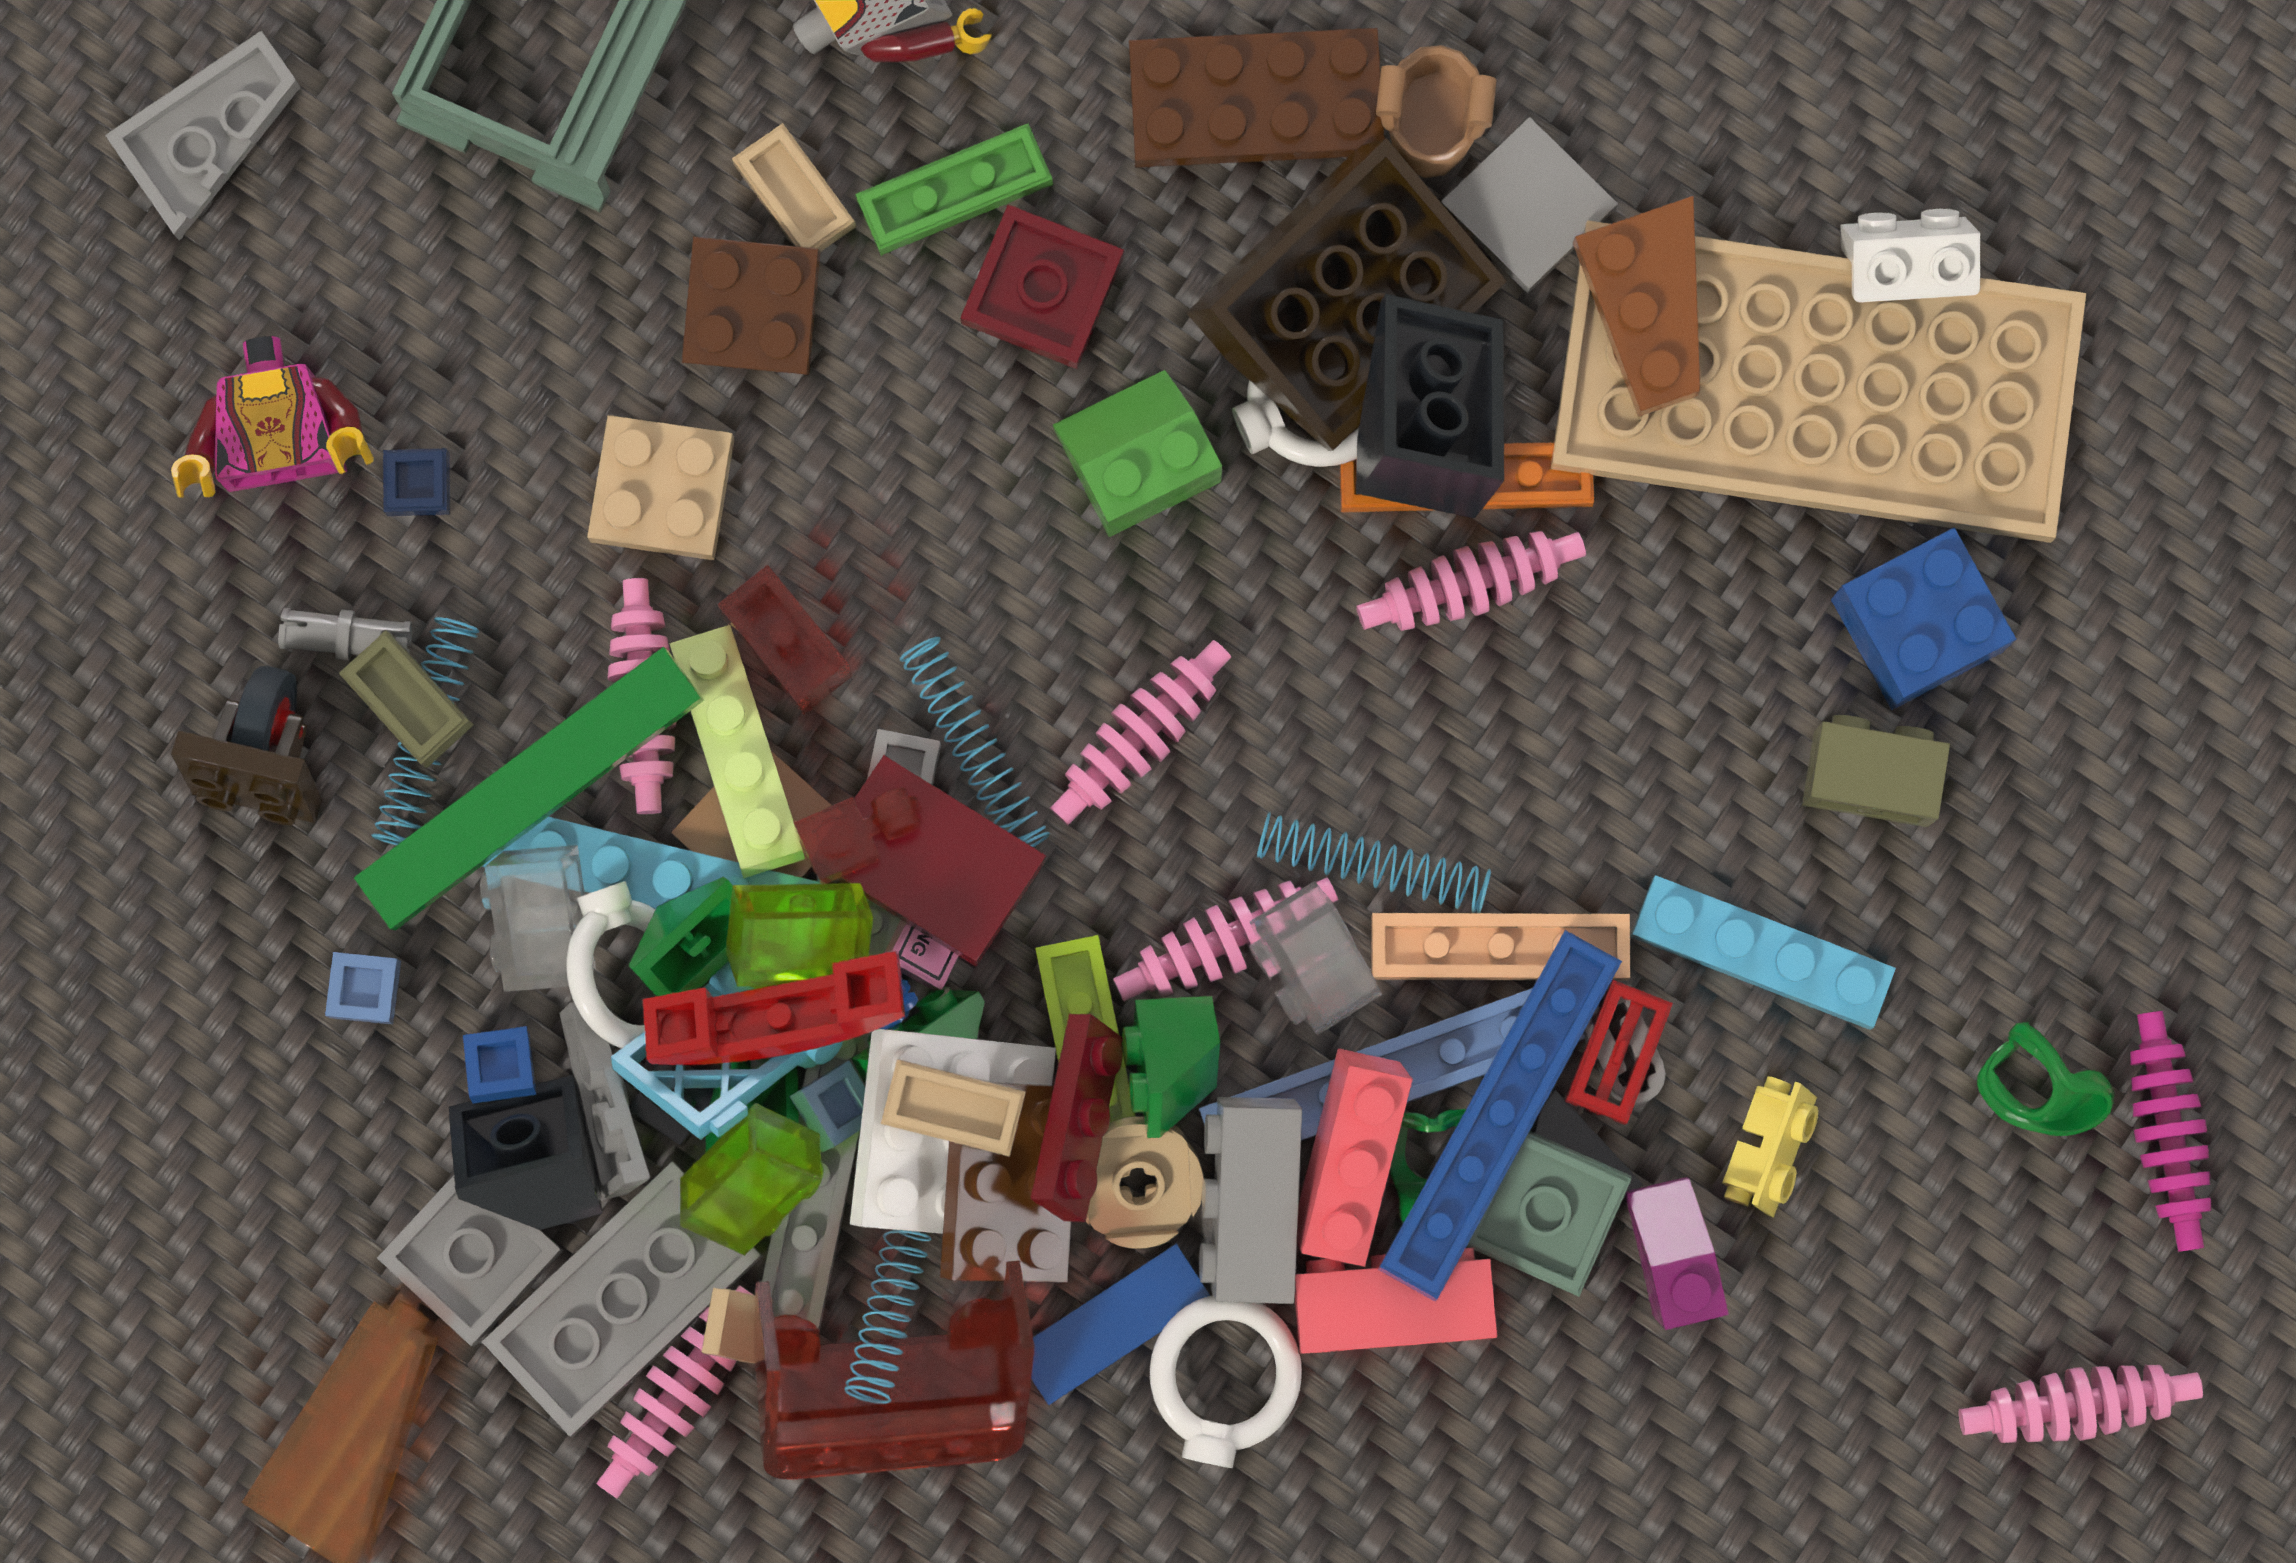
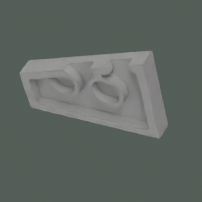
M260 31L105 136L172 233L180 241L300 89V86L263 32Z
M571 1002L559 1014L596 1167L602 1200L627 1195L650 1179V1175L630 1114L626 1085L622 1076L612 1069L611 1051L614 1050V1045L595 1033L580 1015L575 1003Z

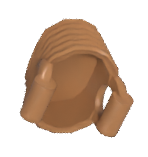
M1441 45L1420 47L1401 60L1398 66L1386 65L1381 67L1376 115L1381 117L1382 126L1389 131L1394 148L1417 175L1424 178L1442 176L1463 160L1473 141L1480 138L1486 128L1492 126L1497 80L1491 76L1479 75L1478 69L1461 51Z

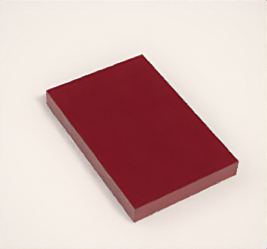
M883 755L814 857L813 864L969 963L977 966L1046 862V855Z

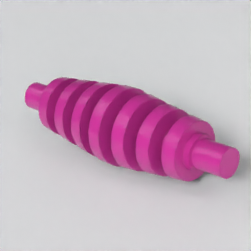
M2163 1011L2139 1014L2137 1018L2142 1043L2139 1044L2140 1050L2130 1052L2131 1065L2146 1064L2147 1075L2131 1078L2132 1091L2150 1090L2152 1100L2132 1104L2133 1117L2154 1115L2156 1126L2135 1129L2136 1143L2159 1140L2160 1152L2140 1155L2143 1168L2159 1166L2164 1168L2165 1177L2148 1180L2151 1193L2168 1191L2170 1203L2156 1205L2155 1207L2159 1218L2169 1217V1222L2173 1223L2178 1252L2204 1248L2199 1219H2203L2202 1212L2211 1211V1198L2196 1199L2194 1187L2210 1185L2209 1171L2191 1173L2189 1162L2208 1159V1145L2187 1147L2185 1137L2207 1133L2206 1120L2199 1119L2182 1122L2180 1111L2200 1108L2201 1104L2198 1094L2181 1096L2177 1094V1085L2194 1081L2190 1069L2173 1070L2172 1060L2184 1058L2186 1055L2182 1044L2172 1045L2171 1039H2168Z

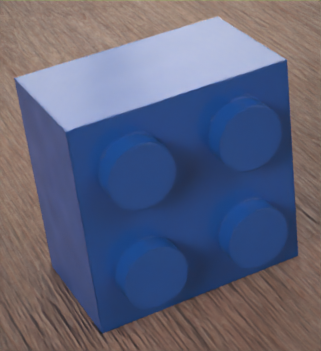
M1955 527L1842 585L1831 599L1891 710L2003 653L2016 640L2014 633Z

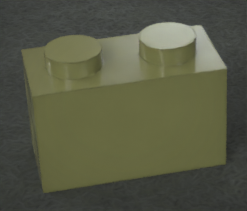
M1834 715L1832 723L1823 721L1815 729L1802 806L1922 827H1929L1939 819L1950 743L1933 741L1934 732L1918 727L1897 726L1895 734L1870 730L1871 721L1849 715Z

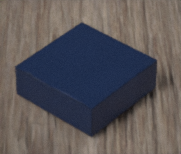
M446 448L383 450L384 513L387 516L450 515L449 451Z

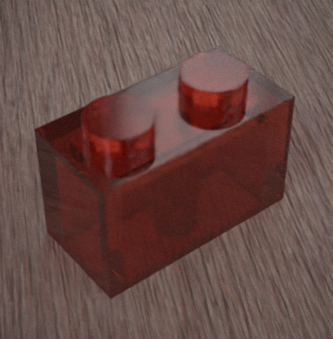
M768 565L717 604L726 621L803 715L853 676L848 662Z

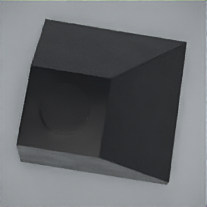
M574 1075L535 1084L537 1095L473 1104L469 1101L449 1106L454 1183L459 1200L538 1230L574 1223L584 1218L603 1214L599 1180Z

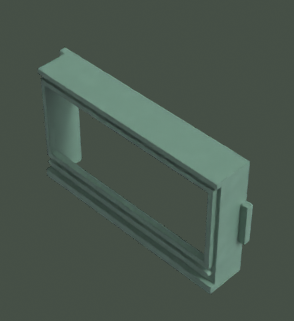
M437 0L392 92L401 108V112L396 120L398 125L465 154L470 143L534 170L535 173L531 179L534 184L601 212L611 191L604 174L687 0L618 1L550 145L428 92L472 1Z

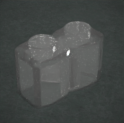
M1315 881L1249 921L1258 939L1249 945L1250 951L1269 979L1278 974L1284 987L1275 992V995L1294 1025L1305 1020L1314 1033L1319 1035L1382 995L1375 978L1358 951L1339 912Z

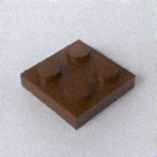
M693 237L682 363L809 375L821 250L818 248Z

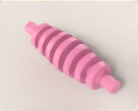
M1542 531L1528 533L1529 548L1525 549L1518 536L1503 538L1504 557H1501L1493 541L1478 543L1480 565L1477 564L1468 546L1455 549L1453 556L1456 573H1453L1447 558L1442 555L1431 561L1432 581L1428 580L1425 571L1419 566L1408 572L1410 585L1408 589H1404L1398 577L1386 582V593H1383L1381 598L1356 606L1361 625L1366 630L1391 621L1392 624L1397 623L1401 631L1415 628L1413 614L1417 612L1426 626L1440 623V616L1437 606L1441 604L1450 621L1464 619L1465 610L1462 597H1466L1468 605L1475 616L1489 612V600L1486 589H1490L1496 604L1502 606L1512 601L1510 585L1512 580L1521 595L1535 590L1533 573L1537 572L1545 585L1558 578L1557 569L1560 568V564L1586 556L1583 540L1579 532L1552 540L1551 538L1547 539Z
M632 578L623 580L624 608L621 609V612L612 615L611 630L626 632V636L617 637L610 641L609 654L614 657L627 658V660L609 665L608 680L611 682H617L662 647H665L670 652L666 636L651 634V631L664 628L665 622L663 613L653 610V607L649 604L648 579ZM676 722L673 723L671 726H669V727H668L667 729H665V730L672 729V728L676 727ZM657 735L629 756L633 757V762L619 766L621 779L629 781L632 786H635L637 814H656L662 812L661 784L664 783L663 780L673 777L674 763L659 761V756L675 751V737Z
M1213 640L1195 659L1191 658L1188 661L1184 657L1179 656L1170 663L1171 668L1178 675L1174 681L1163 672H1159L1150 679L1151 684L1160 694L1157 698L1143 688H1139L1130 695L1131 700L1142 712L1139 717L1125 705L1119 704L1111 712V715L1125 731L1120 735L1106 723L1102 724L1096 735L1107 750L1102 754L1089 743L1086 745L1080 755L1090 767L1084 772L1075 764L1071 765L1065 773V776L1070 781L1067 785L1069 789L1050 807V810L1068 826L1087 806L1091 807L1094 804L1102 810L1112 802L1103 791L1108 784L1121 794L1131 786L1130 781L1121 772L1125 767L1140 778L1151 770L1150 765L1139 753L1143 748L1152 757L1162 762L1170 753V750L1157 734L1163 731L1173 741L1179 742L1186 731L1174 716L1179 712L1186 719L1194 722L1201 710L1192 698L1197 694L1209 702L1216 692L1215 687L1212 685L1214 681L1213 676L1231 658L1230 654L1218 642Z
M1326 877L1303 889L1301 887L1295 889L1291 881L1278 884L1282 899L1273 902L1266 889L1254 892L1253 896L1259 910L1250 913L1242 897L1229 900L1230 908L1236 920L1227 924L1217 905L1206 909L1205 914L1212 932L1204 935L1198 922L1193 917L1183 924L1190 941L1189 943L1180 946L1175 934L1171 931L1161 938L1167 952L1166 954L1157 957L1153 948L1149 945L1139 952L1143 961L1138 963V967L1113 978L1122 1000L1125 1002L1148 990L1151 992L1157 990L1161 998L1173 995L1169 980L1177 976L1185 990L1197 987L1198 983L1192 969L1198 966L1202 967L1210 982L1222 979V973L1215 959L1222 955L1225 956L1234 974L1247 969L1239 947L1247 944L1255 960L1258 962L1268 955V950L1262 936L1270 933L1276 945L1280 948L1290 941L1285 925L1294 922L1300 934L1311 928L1312 924L1309 917L1313 916V912L1338 901L1330 880Z
M740 1285L735 1290L753 1295ZM709 1307L699 1315V1318L706 1323ZM690 1326L681 1337L693 1345L694 1349L687 1357L671 1346L662 1355L679 1368L673 1378L654 1365L652 1366L646 1377L664 1389L656 1400L639 1388L633 1400L647 1409V1414L642 1421H639L626 1411L620 1423L632 1431V1435L626 1443L613 1435L607 1445L608 1448L615 1452L611 1457L614 1460L596 1484L617 1499L634 1475L638 1476L642 1471L650 1477L658 1468L657 1465L647 1459L654 1448L667 1457L677 1448L662 1437L669 1427H672L684 1437H687L695 1428L678 1416L685 1405L703 1418L706 1416L711 1406L693 1393L700 1383L716 1395L720 1393L724 1383L709 1372L715 1362L730 1372L736 1363V1360L702 1353L704 1335Z
M2145 1365L2143 1381H2141L2135 1366H2119L2117 1369V1385L2110 1368L2107 1366L2092 1367L2090 1383L2084 1369L2077 1367L2065 1371L2064 1384L2066 1393L2058 1374L2052 1373L2042 1376L2040 1379L2041 1397H2038L2033 1382L2028 1380L2016 1384L2015 1401L2011 1400L2006 1387L1991 1391L1990 1401L1986 1405L1959 1409L1958 1416L1963 1435L1991 1431L1993 1434H1997L2001 1443L2016 1442L2017 1427L2021 1428L2027 1442H2042L2044 1436L2043 1423L2046 1424L2048 1433L2053 1441H2068L2070 1438L2071 1419L2074 1433L2081 1441L2095 1438L2097 1430L2096 1416L2102 1432L2105 1435L2111 1434L2121 1429V1411L2127 1425L2132 1428L2145 1424L2146 1407H2149L2154 1420L2163 1419L2170 1416L2171 1406H2174L2175 1402L2202 1398L2203 1388L2197 1372L2169 1376V1374H2165L2161 1365Z

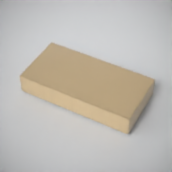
M783 123L732 158L734 166L793 246L818 248L823 251L856 228L854 219Z
M897 1059L881 1124L1010 1156L1025 1091Z

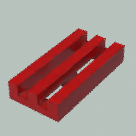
M1612 980L1565 1102L1575 1106L1579 1105L1589 1109L1590 1112L1600 1116H1607L1612 1118L1613 1121L1626 1125L1673 1003ZM1620 998L1630 1001L1595 1096L1585 1093L1584 1090ZM1646 1007L1655 1012L1618 1106L1607 1101L1642 1009Z

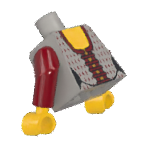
M814 0L817 7L793 23L798 39L812 54L818 53L837 40L839 46L845 52L867 57L873 62L919 61L950 53L953 51L955 44L964 53L976 54L985 49L991 38V34L973 38L965 33L964 26L982 21L984 14L976 8L967 9L962 12L956 25L950 26L945 22L953 16L945 0Z

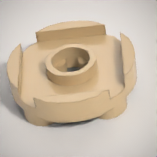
M1127 1117L1109 1124V1128L1102 1140L1096 1170L1098 1178L1097 1188L1090 1200L1086 1222L1088 1225L1090 1223L1096 1231L1104 1234L1106 1240L1117 1246L1136 1249L1163 1244L1176 1236L1178 1228L1188 1221L1191 1214L1194 1217L1200 1207L1203 1173L1197 1153L1187 1141L1181 1129L1175 1125L1160 1138H1147L1144 1117ZM1143 1168L1145 1174L1156 1176V1183L1146 1185L1145 1195L1141 1197H1132L1130 1187L1120 1186L1121 1179L1129 1176L1131 1169Z

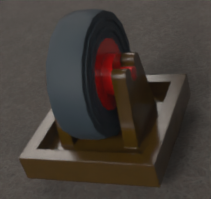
M259 666L254 670L245 686L240 702L229 699L226 701L213 738L178 730L171 756L192 795H196V801L207 807L222 811H232L234 805L256 809L260 817L282 825H294L296 819L312 823L316 822L322 798L305 760L299 758L307 725L302 724L303 716L295 715L297 683L296 677L292 673L270 666Z

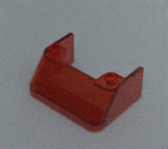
M1020 1261L1006 1262L1003 1300L979 1298L965 1303L951 1316L948 1334L869 1341L872 1344L888 1345L901 1349L903 1351L901 1355L887 1353L873 1347L858 1348L857 1352L867 1360L886 1362L899 1367L897 1371H890L868 1363H860L853 1366L856 1372L865 1377L880 1378L895 1384L891 1388L876 1385L866 1380H853L849 1382V1386L868 1387L889 1395L891 1402L885 1404L854 1398L844 1390L847 1387L846 1381L848 1379L858 1377L852 1372L850 1365L861 1360L855 1354L854 1349L859 1345L866 1344L865 1342L821 1345L819 1330L812 1322L796 1315H780L774 1318L769 1281L756 1282L754 1352L763 1467L769 1475L779 1479L795 1480L993 1462L1010 1457L1022 1447L1025 1436L1035 1346ZM854 1389L875 1399L888 1400V1398L871 1391Z

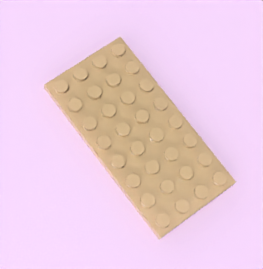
M1587 220L1584 233L1610 224ZM1695 236L1700 392L1697 397L1638 417L1579 262L1550 469L1574 473H1590L1594 476L1933 526L1955 527V529L2049 543L2056 538L2086 293L1980 278V291L1976 295L1857 302L1852 297V263L1848 258Z

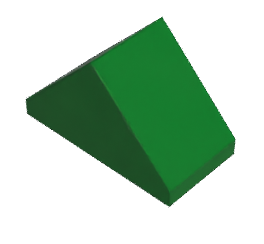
M721 877L657 906L629 967L656 996L699 989L754 938L767 923L728 879Z

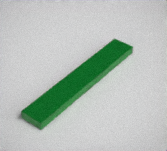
M662 647L354 877L355 881L388 927L396 931L704 701L703 697L665 647Z

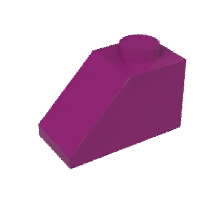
M1684 1177L1626 1191V1200L1653 1317L1665 1330L1729 1315L1715 1251L1690 1179Z

